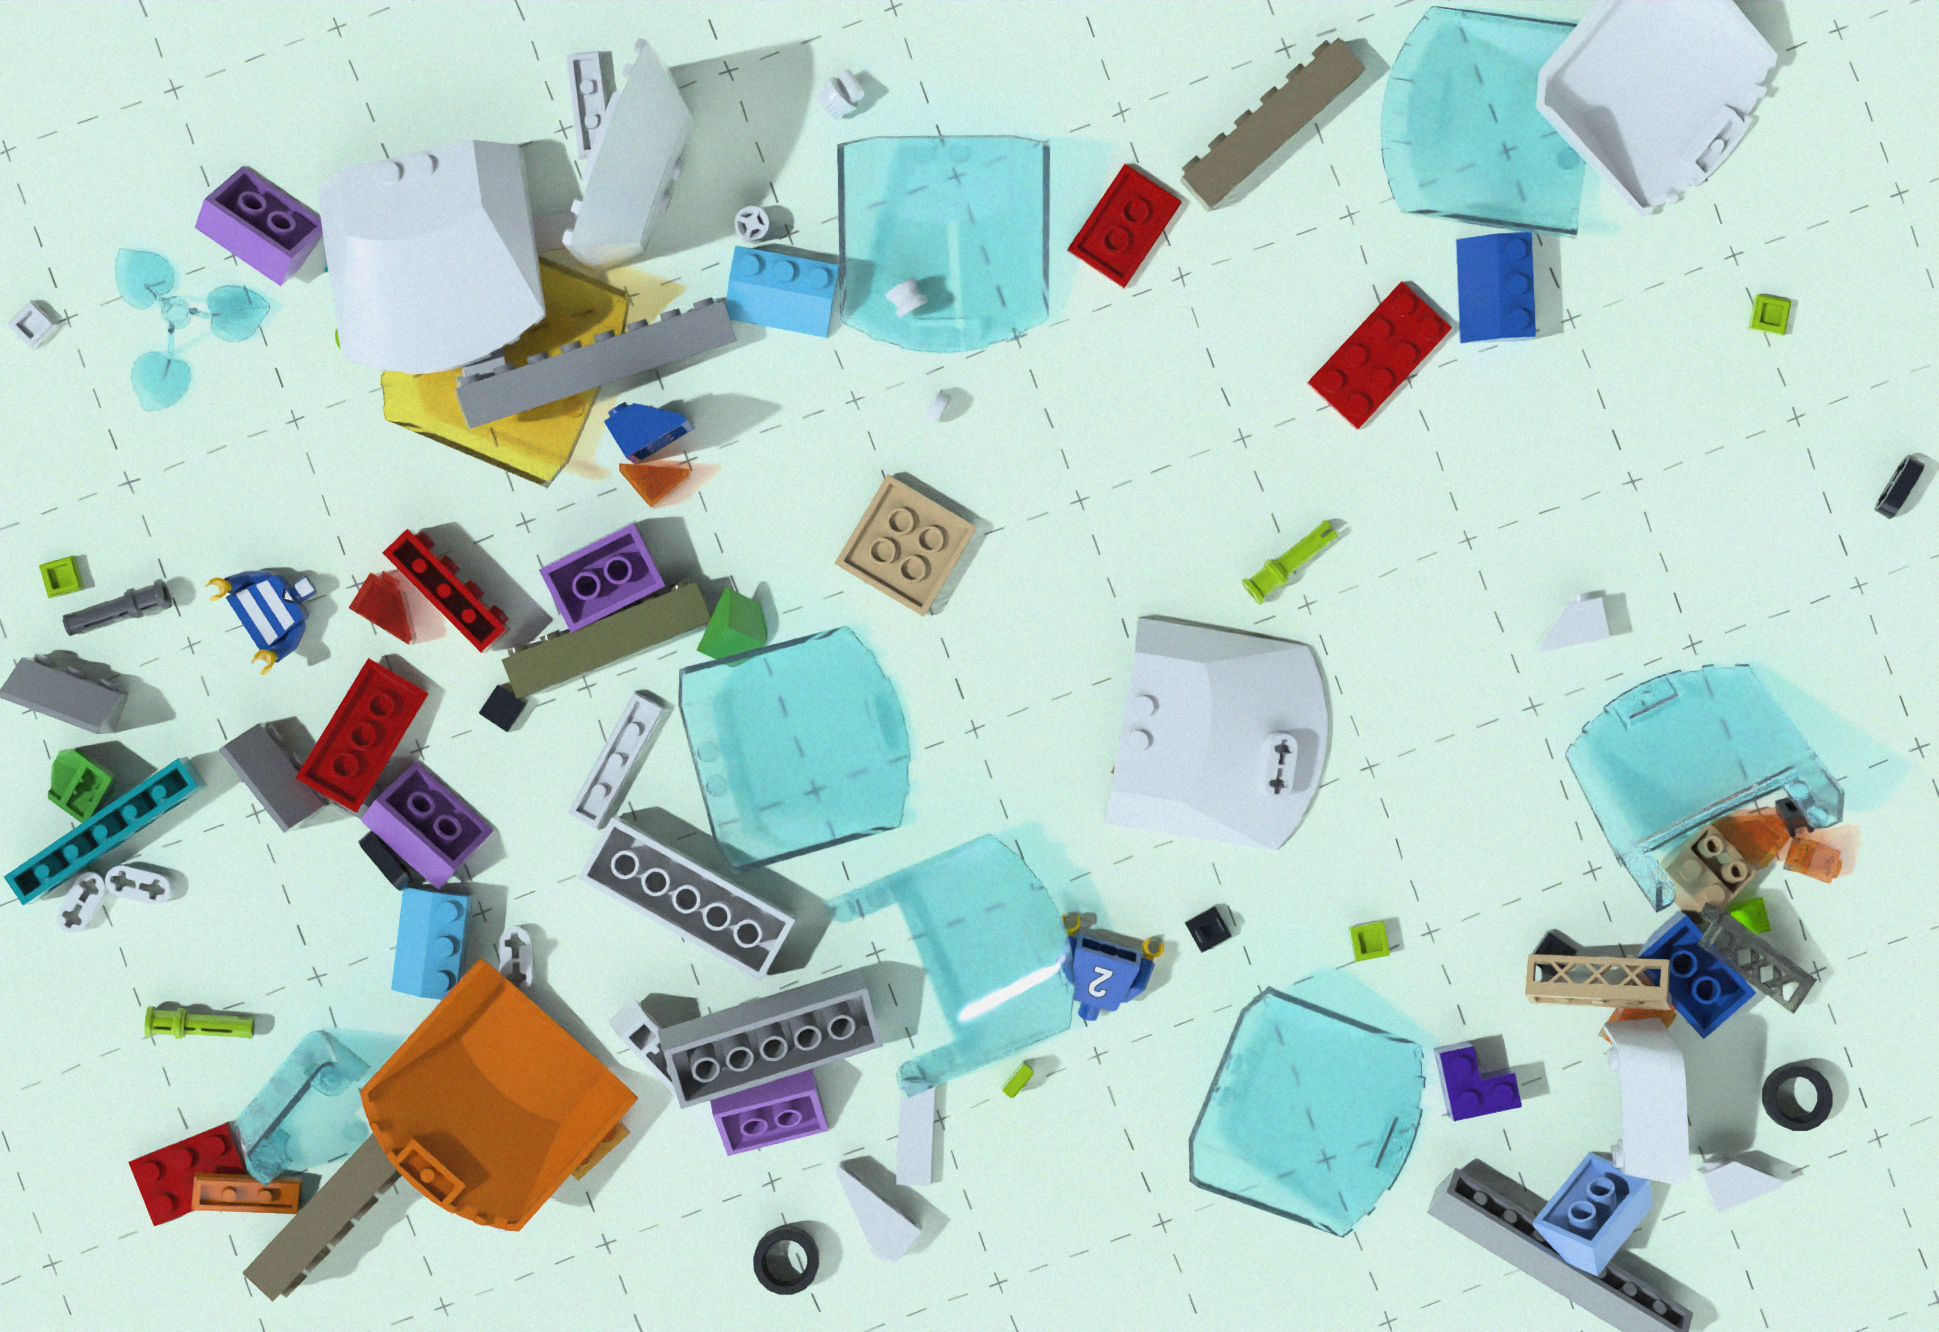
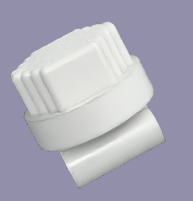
M846 69L839 74L838 79L831 77L823 85L824 89L816 96V99L829 116L838 120L845 113L850 114L858 107V100L864 97V91L852 71Z

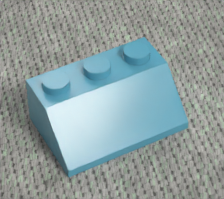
M735 245L726 299L729 319L827 338L840 273L839 265Z
M410 886L403 889L391 990L417 997L441 1000L464 975L473 894Z

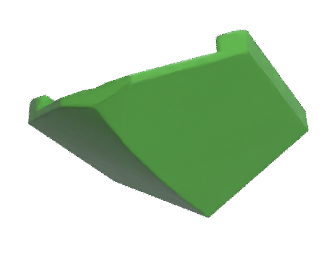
M725 587L696 651L730 666L760 652L766 644L768 635L761 603Z
M79 748L60 750L51 767V788L48 791V799L80 823H83L99 811L113 792L116 775Z

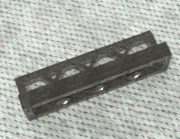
M1706 902L1699 914L1711 924L1697 945L1788 1012L1795 1014L1817 979L1727 912ZM1723 931L1727 934L1728 946L1716 949L1712 944L1719 933ZM1747 949L1750 951L1751 962L1739 966L1738 951ZM1766 966L1773 968V979L1761 982L1760 968ZM1793 982L1798 987L1787 1001L1784 999L1783 985Z

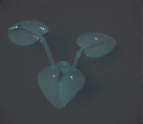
M120 248L115 262V279L123 300L138 310L150 308L155 300H157L161 304V315L168 325L166 357L160 352H147L137 358L131 369L132 387L143 410L148 412L162 410L181 399L191 382V372L188 364L182 360L172 359L176 329L185 328L190 323L192 316H197L203 319H211V330L218 338L226 342H241L256 332L269 313L270 304L262 296L250 289L235 285H225L215 288L208 294L206 303L210 312L200 311L196 307L190 308L187 301L180 296H170L167 298L161 296L171 291L175 281L173 268L164 257L152 252Z

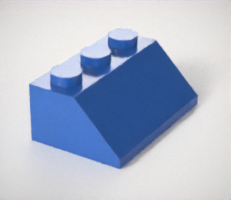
M1532 232L1495 233L1456 239L1460 344L1530 341L1535 338Z
M626 402L612 408L608 412L610 418L604 421L625 458L635 465L695 429L692 423L682 414L637 403L628 405Z
M1677 911L1660 926L1635 956L1638 959H1663L1670 961L1669 992L1672 996L1671 1004L1702 1039L1709 1036L1756 994L1753 988L1691 919L1681 911ZM1661 969L1645 970L1643 973L1656 987H1660Z

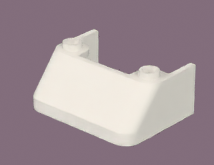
M1659 1017L1604 1023V1030L1612 1042V1048L1607 1049L1608 1067L1610 1070H1615L1620 1082L1622 1139H1618L1617 1145H1610L1614 1167L1620 1168L1624 1175L1670 1184L1689 1183L1690 1160L1684 1059L1680 1048Z

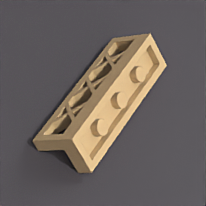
M1528 954L1525 996L1531 1004L1671 1010L1672 996L1669 992L1670 961L1663 959ZM1536 964L1552 965L1558 972L1548 982L1535 981ZM1558 965H1567V966L1564 967L1563 969H1561ZM1576 966H1586L1593 973L1584 983H1574L1567 976ZM1593 966H1597V967H1601V968H1600L1598 971H1596V970L1593 968ZM1612 967H1621L1629 975L1619 985H1609L1602 977ZM1628 968L1637 969L1632 973ZM1647 969H1661L1660 987L1644 986L1637 977ZM1562 978H1564L1567 981V983H1561L1559 981ZM1597 980H1599L1602 984H1593V983L1596 982ZM1634 981L1638 986H1631L1629 984Z

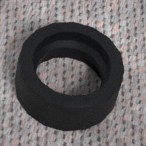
M1786 1064L1776 1068L1766 1078L1762 1088V1104L1766 1114L1776 1124L1792 1131H1809L1819 1127L1828 1118L1833 1106V1092L1828 1080L1819 1071L1803 1064ZM1793 1077H1802L1809 1080L1817 1092V1102L1814 1109L1808 1115L1801 1118L1787 1116L1780 1109L1777 1102V1093L1780 1086L1786 1080Z
M779 1226L768 1231L759 1240L753 1256V1270L759 1283L768 1291L778 1295H794L805 1290L814 1281L819 1268V1250L814 1239L805 1230L794 1226ZM781 1240H791L798 1243L804 1249L807 1256V1265L804 1272L798 1278L791 1281H782L775 1278L766 1266L768 1250L773 1244Z

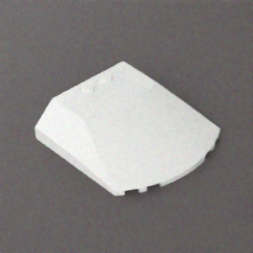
M1598 0L1539 70L1536 109L1637 215L1643 217L1653 213V208L1663 203L1670 205L1679 199L1678 194L1690 185L1698 186L1729 155L1752 122L1753 118L1749 114L1758 97L1763 99L1768 88L1763 85L1769 67L1775 68L1778 54L1733 0Z
M640 37L633 49L634 52L639 53V56L634 65L626 62L622 76L627 77L628 80L622 94L613 91L581 177L582 180L588 181L583 200L575 199L571 208V212L578 214L574 230L567 228L562 243L581 265L599 272H603L646 252L660 212L666 213L670 206L673 193L668 191L672 180L678 181L682 174L685 161L681 160V156L694 124L689 109L668 66L650 43Z
M468 140L338 169L317 188L341 354L344 359L383 372L388 370L400 371L405 374H426L449 371L492 356L491 352L503 347L507 343L512 345L520 340V334L534 323L537 325L546 316L524 154L517 144Z
M1137 618L1126 701L1111 791L1103 823L1275 851L1289 837L1306 812L1316 791L1326 754L1328 736L1326 696L1317 663L1309 647ZM1272 732L1292 735L1298 744L1293 787L1288 796L1283 799L1264 796L1257 786L1262 745L1264 739ZM1276 745L1275 751L1278 753L1285 751L1286 745ZM1280 779L1270 780V786L1280 785Z

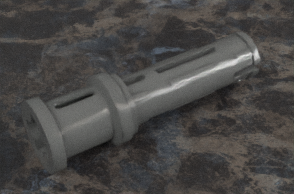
M160 578L155 580L153 585L138 590L130 588L121 597L62 616V622L67 634L73 636L131 616L132 618L139 619L144 616V613L161 607L165 610L172 607L171 596L165 582Z

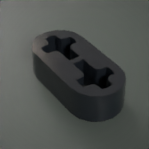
M1907 455L1887 483L1875 504L1874 510L1889 520L1892 519L1904 504L1922 474L1925 464L1913 456Z
M370 830L358 840L362 850L397 890L402 891L414 881V877L408 868L374 832Z

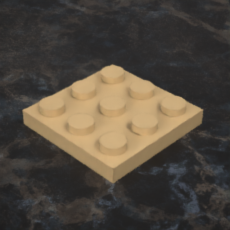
M887 474L834 564L924 617L977 527Z

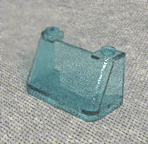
M316 1030L306 1035L234 1123V1136L247 1170L265 1187L281 1176L293 1162L286 1151L287 1142L291 1136L279 1125L307 1091L314 1087L325 1096H338L347 1090L353 1081H360L371 1068L370 1065L331 1033L325 1030Z

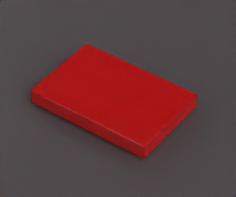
M1124 163L1068 247L1067 252L1122 289H1125L1182 204V201Z

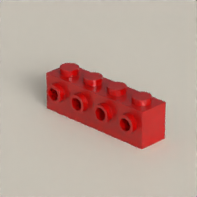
M407 528L382 554L480 653H488L511 630L506 624L509 617L495 604L490 608L481 599L485 593L471 579L465 583L457 575L460 568L446 554L441 558L432 549L435 542L424 531L420 530L416 533L414 530Z

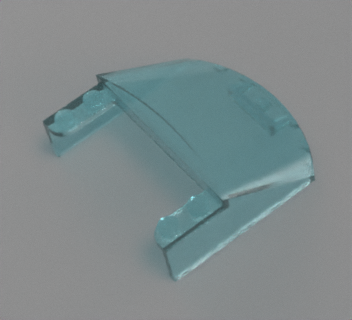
M1735 663V668H1714V664L1702 665V670L1682 673L1681 669L1642 682L1607 703L1603 707V712L1592 722L1588 720L1581 728V734L1573 744L1570 743L1565 753V758L1619 866L1626 868L1656 913L1674 903L1676 887L1652 852L1781 788H1783L1789 799L1795 804L1811 827L1829 828L1843 821L1844 789L1749 664Z
M987 833L886 873L883 876L822 901L827 915L838 923L851 922L893 903H897L953 1041L911 1058L899 1066L896 1072V1082L904 1097L910 1098L1070 1029L1073 1016L1071 1014L1075 982L1072 965L1073 956L1064 923L1052 897L1041 880L1036 877L1017 853L1013 852L993 835Z

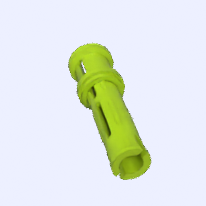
M1323 520L1319 526L1283 553L1278 559H1267L1264 562V567L1251 578L1241 580L1243 587L1259 605L1264 603L1266 595L1279 585L1284 587L1287 581H1289L1288 576L1339 537L1335 529L1331 530L1324 537L1321 536L1332 527L1327 520Z
M148 1006L144 1022L145 1037L161 1034L174 1035L175 1039L185 1038L186 1035L253 1039L255 1030V1017L193 1014L189 1013L185 1008L169 1011L156 1010L155 1006Z

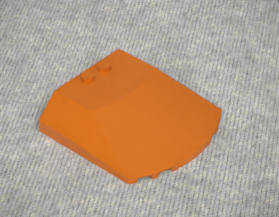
M481 956L360 1090L362 1105L369 1126L379 1145L397 1171L418 1192L447 1212L473 1221L475 1224L520 1232L639 1098L603 1063Z

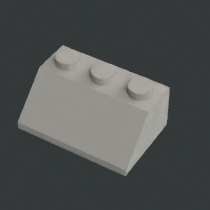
M35 653L34 658L22 657L0 689L1 699L95 734L115 733L129 695L119 691L121 685L104 678H100L99 683L87 679L88 672L72 666H68L66 670L54 666L56 660Z
M258 723L218 750L282 832L296 831L328 807L330 803L325 796L295 779L304 761L296 752L293 751L290 754L282 744L285 741V737L280 730L273 724L268 726L267 723Z

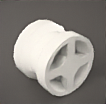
M756 206L744 207L735 218L734 224L737 234L746 243H761L768 237L771 225L767 214L761 208Z
M915 277L904 281L885 294L888 301L895 304L897 308L896 314L899 319L929 301L925 294H921L918 291V282Z

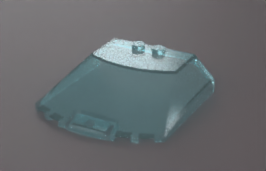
M1432 6L1423 15V18L1412 32L1408 34L1404 45L1394 61L1382 103L1380 123L1382 160L1387 182L1401 213L1556 237L1577 238L1579 207L1586 161L1536 109L1539 70L1578 24L1441 6Z
M1016 135L871 136L837 144L840 321L868 335L870 339L898 345L901 349L925 353H957L988 348L989 345L1006 339L1010 341L1019 337L1026 330L1035 325L1039 326L1049 319V142ZM915 277L918 282V291L921 294H925L929 301L899 319L896 314L897 308L895 304L888 301L885 294L904 281Z
M847 625L679 669L678 707L713 840L733 874L746 872L900 828L904 817L902 812L906 795H909L910 791L908 762H911V752L905 716L889 676L886 677L881 667L875 660L877 657L871 649H867L855 636L856 633Z
M1268 986L1241 1009L1188 1139L1189 1182L1200 1189L1344 1238L1353 1231L1352 1226L1365 1214L1370 1216L1376 1209L1374 1204L1385 1189L1391 1190L1411 1153L1423 1109L1419 1107L1422 1088L1425 1089L1426 1077L1422 1075L1421 1058H1424L1423 1046L1420 1043Z

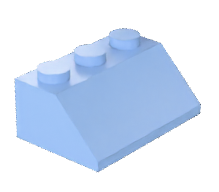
M1589 1152L1534 1219L1533 1227L1567 1263L1598 1276L1652 1208L1653 1200L1650 1180L1624 1175L1620 1168L1614 1167L1612 1161Z

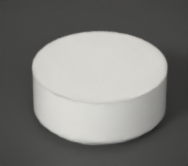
M940 389L925 409L922 418L930 424H935L950 403L951 395Z

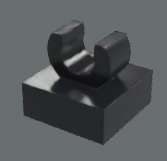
M1809 793L1775 801L1776 813L1791 837H1796V828L1805 826L1807 831L1812 833L1815 829L1814 824L1821 822V811Z
M1214 905L1184 922L1201 953L1232 937Z

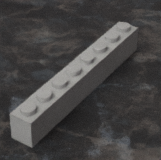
M710 297L692 303L694 310L681 314L680 308H676L659 314L661 321L648 325L647 319L627 324L628 332L616 336L613 329L594 335L595 343L583 347L580 340L560 346L562 353L552 357H548L547 351L526 357L528 365L515 368L514 363L511 362L493 368L495 375L485 379H481L480 373L459 379L461 386L453 390L466 428L471 429L735 342L737 340L724 301L714 303L713 298Z
M1455 1168L1436 1187L1427 1214L1619 1331H1689L1694 1312L1610 1261L1598 1276L1567 1263L1533 1227L1535 1215L1461 1170Z

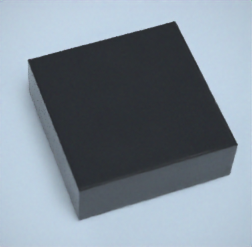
M497 684L479 711V714L508 733L528 703L522 699H517L513 693Z
M1546 931L1531 954L1575 956L1578 951ZM1536 964V966L1552 977L1558 973L1552 965ZM1558 965V966H1559L1561 969H1563V968L1566 967L1567 965Z

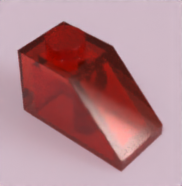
M382 571L380 575L370 572L350 604L349 609L406 644L414 645L417 636L406 591L398 587L401 581L385 571Z

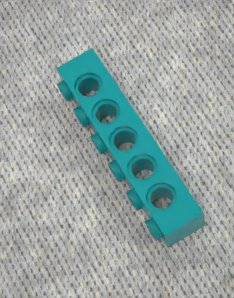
M188 757L177 758L3 876V878L23 906L33 904L205 788L207 784Z

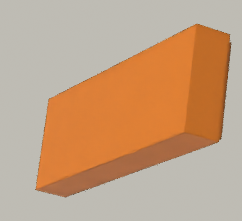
M195 1173L191 1207L192 1210L297 1214L300 1205L302 1178Z

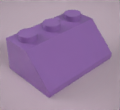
M244 166L240 167L204 199L194 226L195 229L280 287L301 268L323 236L321 218Z
M635 520L539 569L571 633L665 586L653 555Z
M418 762L410 766L377 797L361 819L364 825L438 890L462 868L494 831Z
M813 1069L710 1100L712 1115L727 1156L829 1131Z

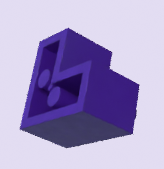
M1467 1041L1433 1048L1447 1116L1455 1122L1522 1107L1516 1075L1509 1068L1479 1074L1474 1046Z

